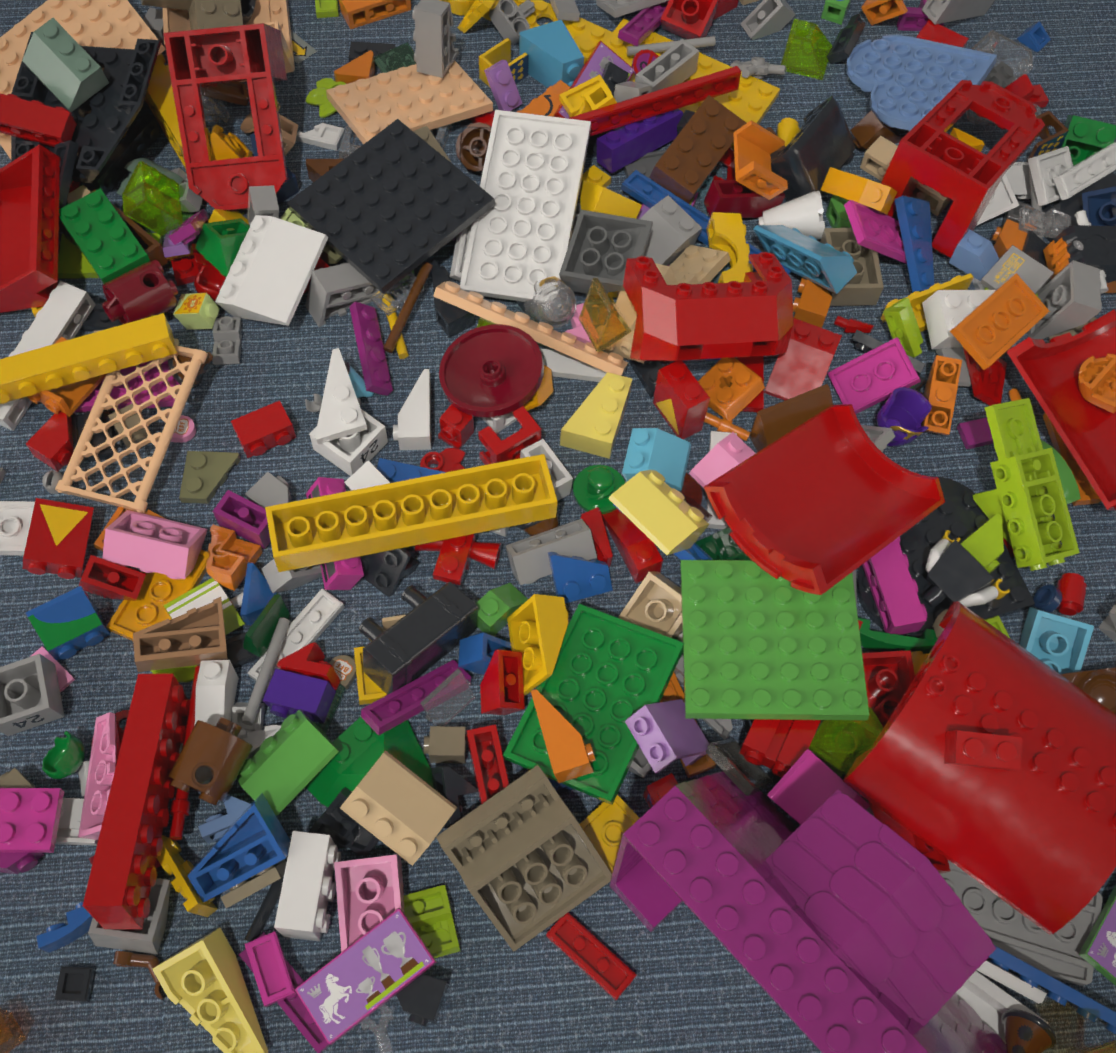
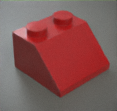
M669 0L660 19L662 29L685 39L706 37L719 0Z

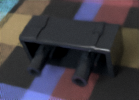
M451 582L446 583L428 598L416 589L414 585L407 587L402 593L401 599L406 601L413 610L386 631L371 617L365 619L359 626V632L371 641L363 648V671L387 695L416 680L457 645L460 646L461 639L467 638L476 631L477 605Z

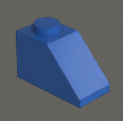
M484 632L461 639L458 667L485 675L494 651H512L511 643Z

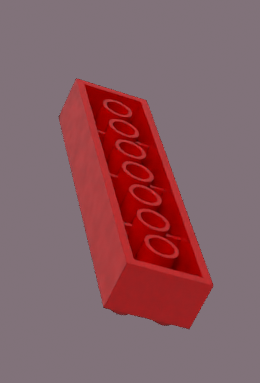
M173 673L138 674L82 905L104 929H142L144 918H147L150 912L149 894L151 887L155 885L157 879L155 866L157 856H160L163 850L162 832L169 821V799L173 798L175 793V787L171 785L173 779L168 777L179 756L180 745L184 743L185 723L190 705V700L187 699L182 685L178 683Z

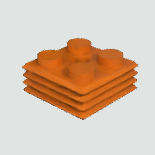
M734 357L721 358L698 380L710 397L708 406L729 421L734 419L765 388L761 380L762 378Z

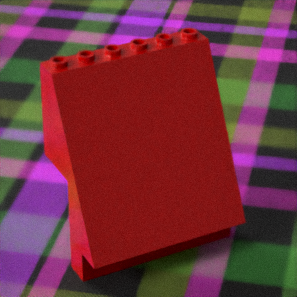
M40 144L0 169V313L42 307L58 284L60 157Z

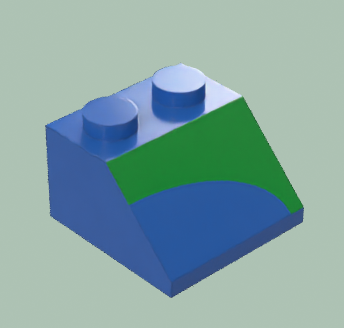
M82 586L26 612L29 621L47 651L57 661L68 659L74 656L77 651L87 646L96 645L110 635L97 606Z

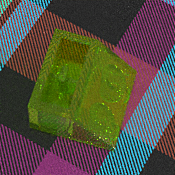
M138 162L122 193L124 215L163 236L183 223L179 184L145 162Z

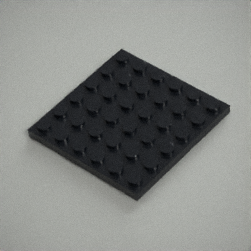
M396 119L287 202L291 212L311 230L326 234L328 236L326 243L383 294L495 205V199L399 119Z

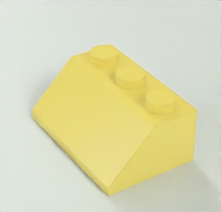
M655 470L640 471L616 490L608 499L666 555L690 549L709 526V523L703 519V513L684 501L685 497L681 492L667 485L662 474Z

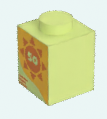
M207 293L181 294L173 315L187 330L212 329L220 308Z

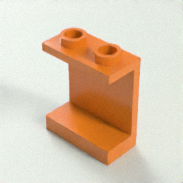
M752 120L733 133L736 181L771 200L788 189L787 180L771 171L770 154L784 146L785 141Z
M60 337L55 342V344L66 341L67 339ZM106 374L56 389L41 391L26 397L36 404L41 402L55 414L62 411L70 417L102 382Z

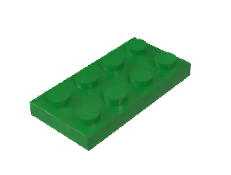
M101 188L59 209V219L103 284L150 261L147 253Z

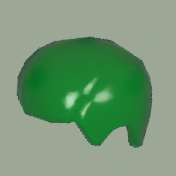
M68 731L64 732L67 737L55 738V747L43 759L42 770L53 779H62L74 774L85 759L86 751L83 743Z

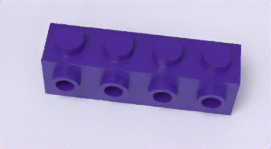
M675 109L618 127L597 138V163L613 173L647 153L671 142L677 137V124L683 116V111Z

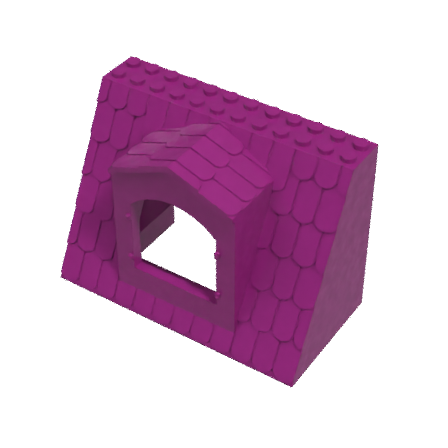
M734 767L675 785L623 833L609 887L652 932L684 902L821 1053H1007L1006 1044L990 1026L983 1023L974 1009L963 999H960L956 993L996 950L991 939L927 857L839 789L804 823L796 828L785 815L776 810L775 805L767 796L755 788L752 781L741 770Z

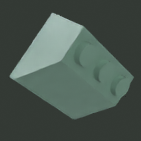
M51 18L33 32L22 61L70 112L109 84L102 68L54 18Z

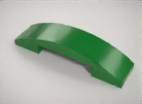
M858 618V620L863 622L859 630L861 646L876 652L911 650V652L922 651L923 654H929L938 640L935 630L926 629L920 638L872 631L870 630L869 619Z

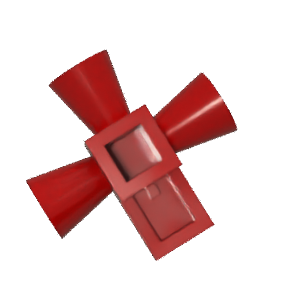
M475 534L415 545V551H440L433 572V579L451 582L456 585H461L465 569L469 570L472 559L495 570L502 548V543L476 542Z

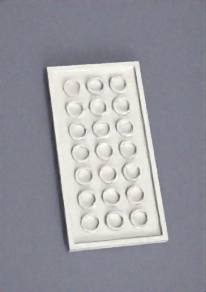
M495 110L480 187L495 199V205L472 223L460 289L467 292H477L487 297L558 306L562 282L560 280L548 279L545 281V285L541 287L539 283L543 279L552 276L560 279L559 273L572 234L590 136L591 121Z

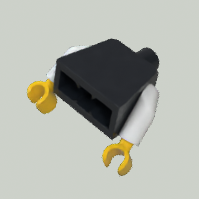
M947 530L942 539L930 550L926 570L928 572L927 579L933 587L922 597L932 608L939 605L945 598L951 604L958 601L964 606L970 607L986 604L994 599L999 600L1010 592L1009 589L1002 591L998 585L1003 580L998 579L994 582V577L959 543L960 537L957 540L948 538L950 530Z

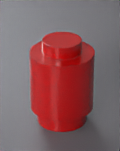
M1065 573L1058 580L1057 589L1062 592L1063 597L1056 609L1061 614L1073 616L1083 611L1087 588L1083 576L1076 573Z

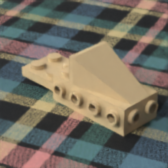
M690 245L670 266L656 264L667 285H678L679 283L703 284L710 282L731 259L728 252ZM620 291L612 315L597 329V332L602 341V346L607 353H616L623 358L644 363L646 360L630 358L637 313L626 291Z

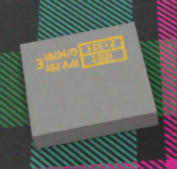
M1012 245L981 279L980 284L989 290H997L1017 273L1036 295L1051 279L1054 272Z

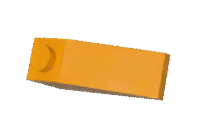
M832 167L829 168L821 187V191L848 201L853 200L886 215L897 193L896 190L889 186Z

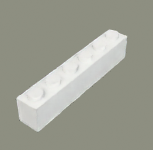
M60 281L57 287L50 293L49 299L43 308L36 314V318L29 329L24 332L15 350L8 357L55 344L60 337L67 340L74 339L96 304L86 291ZM27 397L0 404V425L14 431L32 401Z

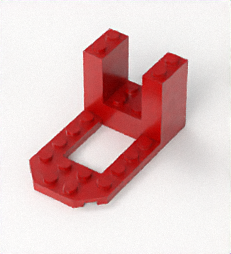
M260 23L163 33L189 189L201 196L214 209L220 210L248 208L249 187L274 185L277 194L288 179L274 81L287 80L280 30ZM247 81L258 156L212 161L200 89L217 87V83Z
M961 80L900 140L881 184L897 191L894 199L901 196L911 197L919 182L936 190L943 197L953 200L932 242L933 248L950 258L958 243L969 229L974 231L1004 174L1040 135L1045 126L1042 119L1036 118L1035 112L1037 110L1031 102L990 81H983L981 85H972L971 80ZM968 109L974 111L979 117L987 118L996 123L999 128L1009 130L987 155L946 133ZM893 200L887 214L892 218L897 214L895 200Z

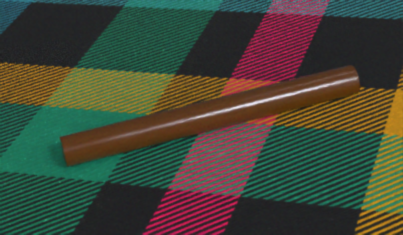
M423 262L383 347L386 352H393L433 267L428 262Z

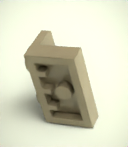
M284 859L230 888V892L221 897L225 907L228 908L284 877L286 860Z

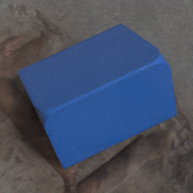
M1040 21L1028 27L1017 38L1019 42L1035 52L1040 51L1051 40Z

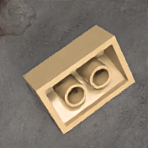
M386 750L340 807L341 810L412 866L429 847L457 808Z

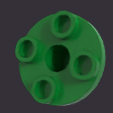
M592 465L583 469L576 476L573 484V495L577 504L587 512L599 507L601 514L610 513L617 508L613 506V503L608 498L623 486L625 481L617 470L609 466Z

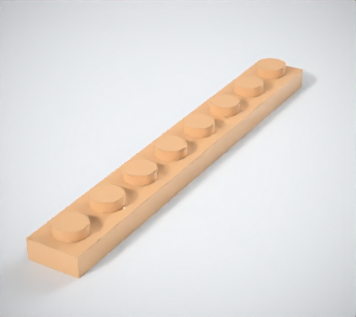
M451 281L443 282L435 289L433 296L495 324L519 328L529 334L536 342L604 372L622 376L629 363L624 361V358L619 354H608L601 351L600 347L590 342L585 344L576 340L577 337L571 333H560L553 330V326L548 323H537L530 320V316L522 312L514 313L500 302H489L483 299V295L477 292L464 291L460 289V285Z

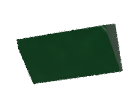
M274 594L245 635L243 648L258 657H263L268 650L279 618H286L288 620L290 618L289 611L279 594Z

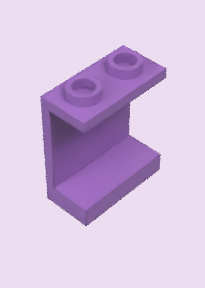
M682 699L647 704L625 721L655 773H659L677 759H682L685 766L692 765L712 750L696 721L685 718V703Z

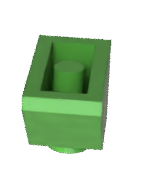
M511 583L491 589L475 603L478 607L476 626L482 632L495 636L508 623L507 618L528 599Z

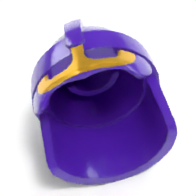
M906 387L897 388L877 414V427L892 428L895 438L887 446L900 447L911 443L929 428L927 426L922 427L921 423L931 411V404L919 392Z

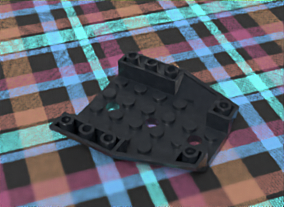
M31 32V34H30V37H29V40H28V43H27L25 52H26V50H27V47H28V45H29V42H30V39H31V37H32L33 32ZM137 39L135 49L81 46L101 68H104L103 72L109 84L71 112L77 124L71 141L79 145L77 151L78 159L72 174L74 182L92 183L141 110L160 49V40ZM22 61L11 94L23 100H36L46 106L67 109ZM92 110L90 114L84 117L87 111ZM11 136V162L39 144L51 152H54L55 147Z

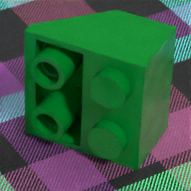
M1068 115L1064 126L1069 132L1060 148L1069 147L1072 164L1075 166L1114 143L1116 125Z
M242 219L204 223L195 249L218 269L223 276L227 277L250 226Z

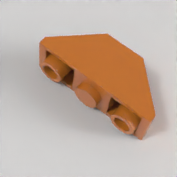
M935 356L923 395L931 404V411L922 421V427H929L926 430L928 432L943 435L950 434L962 360Z

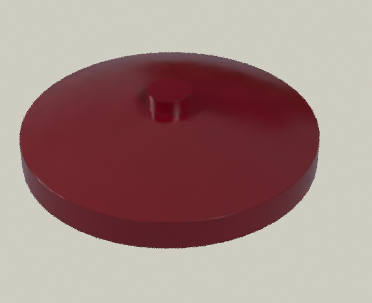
M503 324L480 326L458 337L444 353L439 367L440 384L448 401L458 410L477 417L501 416L522 407L535 395L544 375L542 354L535 340L525 331Z

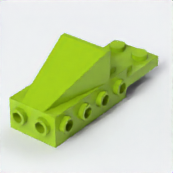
M1030 398L985 407L994 448L998 457V461L990 462L997 489L974 494V501L989 519L997 513L1002 516L1003 537L1013 549L1017 568L1029 566L1030 571L1047 568L1046 563H1048V566L1064 563L1065 557L1080 552L1052 448L1043 449Z

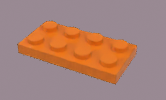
M1016 273L950 332L980 367L985 370L1050 311Z

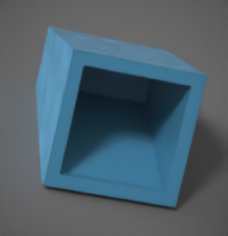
M557 20L519 32V56L523 53L529 55L528 75L547 88L560 80L571 87L584 66V56L563 21Z

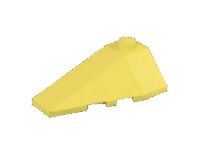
M221 928L202 937L153 968L167 997L175 1005L180 1003L192 1015L189 1019L196 1026L201 1024L213 1036V1043L223 1053H268L236 955Z

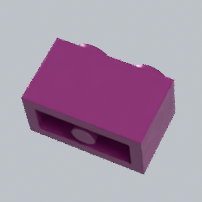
M228 490L213 510L219 526L234 530L236 535L254 544L261 545L265 549L271 541L265 508Z

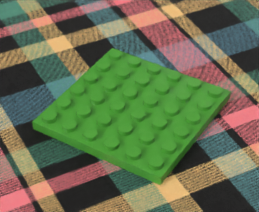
M681 560L685 718L868 720L869 707L852 573L824 594L816 595L791 587V582L782 577L774 578L753 561Z

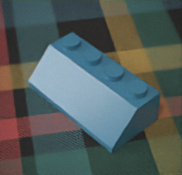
M756 225L753 228L765 251L774 253L782 265L836 294L857 274L853 265L854 259L849 253L845 251L840 252L828 243L818 242L811 235L805 236L796 228L790 229L784 225Z

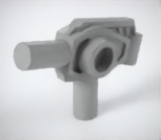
M753 57L751 61L746 62L735 60L730 65V67L738 66L744 78L753 76L761 79L767 74L785 75L786 65L770 64L765 62V58Z

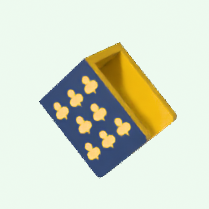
M506 38L479 56V79L490 87L484 70L500 60H507L515 84L528 76L529 55L523 53L511 61V40Z

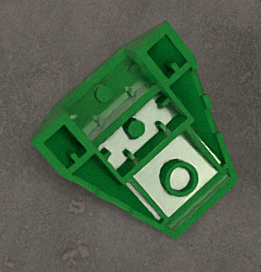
M361 717L332 742L339 752L305 786L321 805L328 808L344 787L353 792L386 750L434 789L431 768L407 720L378 735Z

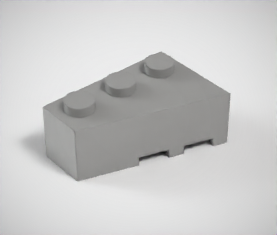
M421 0L418 5L414 6L412 18L415 20L413 40L416 41L414 61L417 64V72L443 78L459 54L458 49L453 46V41H456V34L451 33L450 26L454 24L450 3L440 0Z
M342 263L332 267L320 268L312 272L305 307L318 327L326 324L325 319L336 314L340 317L346 315V309L355 301L369 304L381 298L383 293L349 263Z

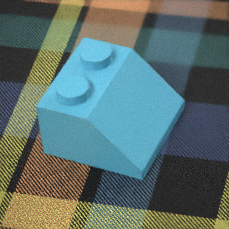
M633 428L622 475L626 481H629L640 471L655 470L664 476V482L667 485L682 491L691 443L658 428Z

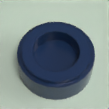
M1051 584L1044 585L1034 595V606L1039 610L1052 612L1060 605L1063 597L1062 592Z

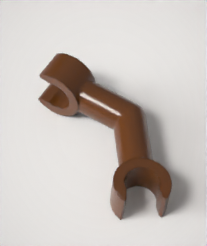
M116 951L113 962L116 966L148 968L156 984L154 988L155 995L164 1001V997L161 994L162 986L153 971L154 967L161 964L159 959L155 955Z

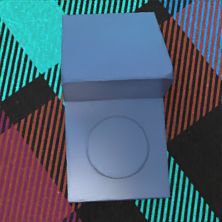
M228 795L224 802L227 814L224 816L223 814L213 815L205 820V824L198 826L202 838L208 844L217 841L251 804Z

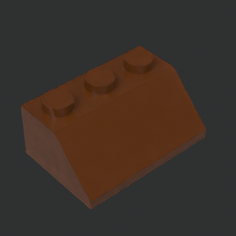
M825 384L758 411L749 437L756 450L759 452L833 405L830 387L828 384Z

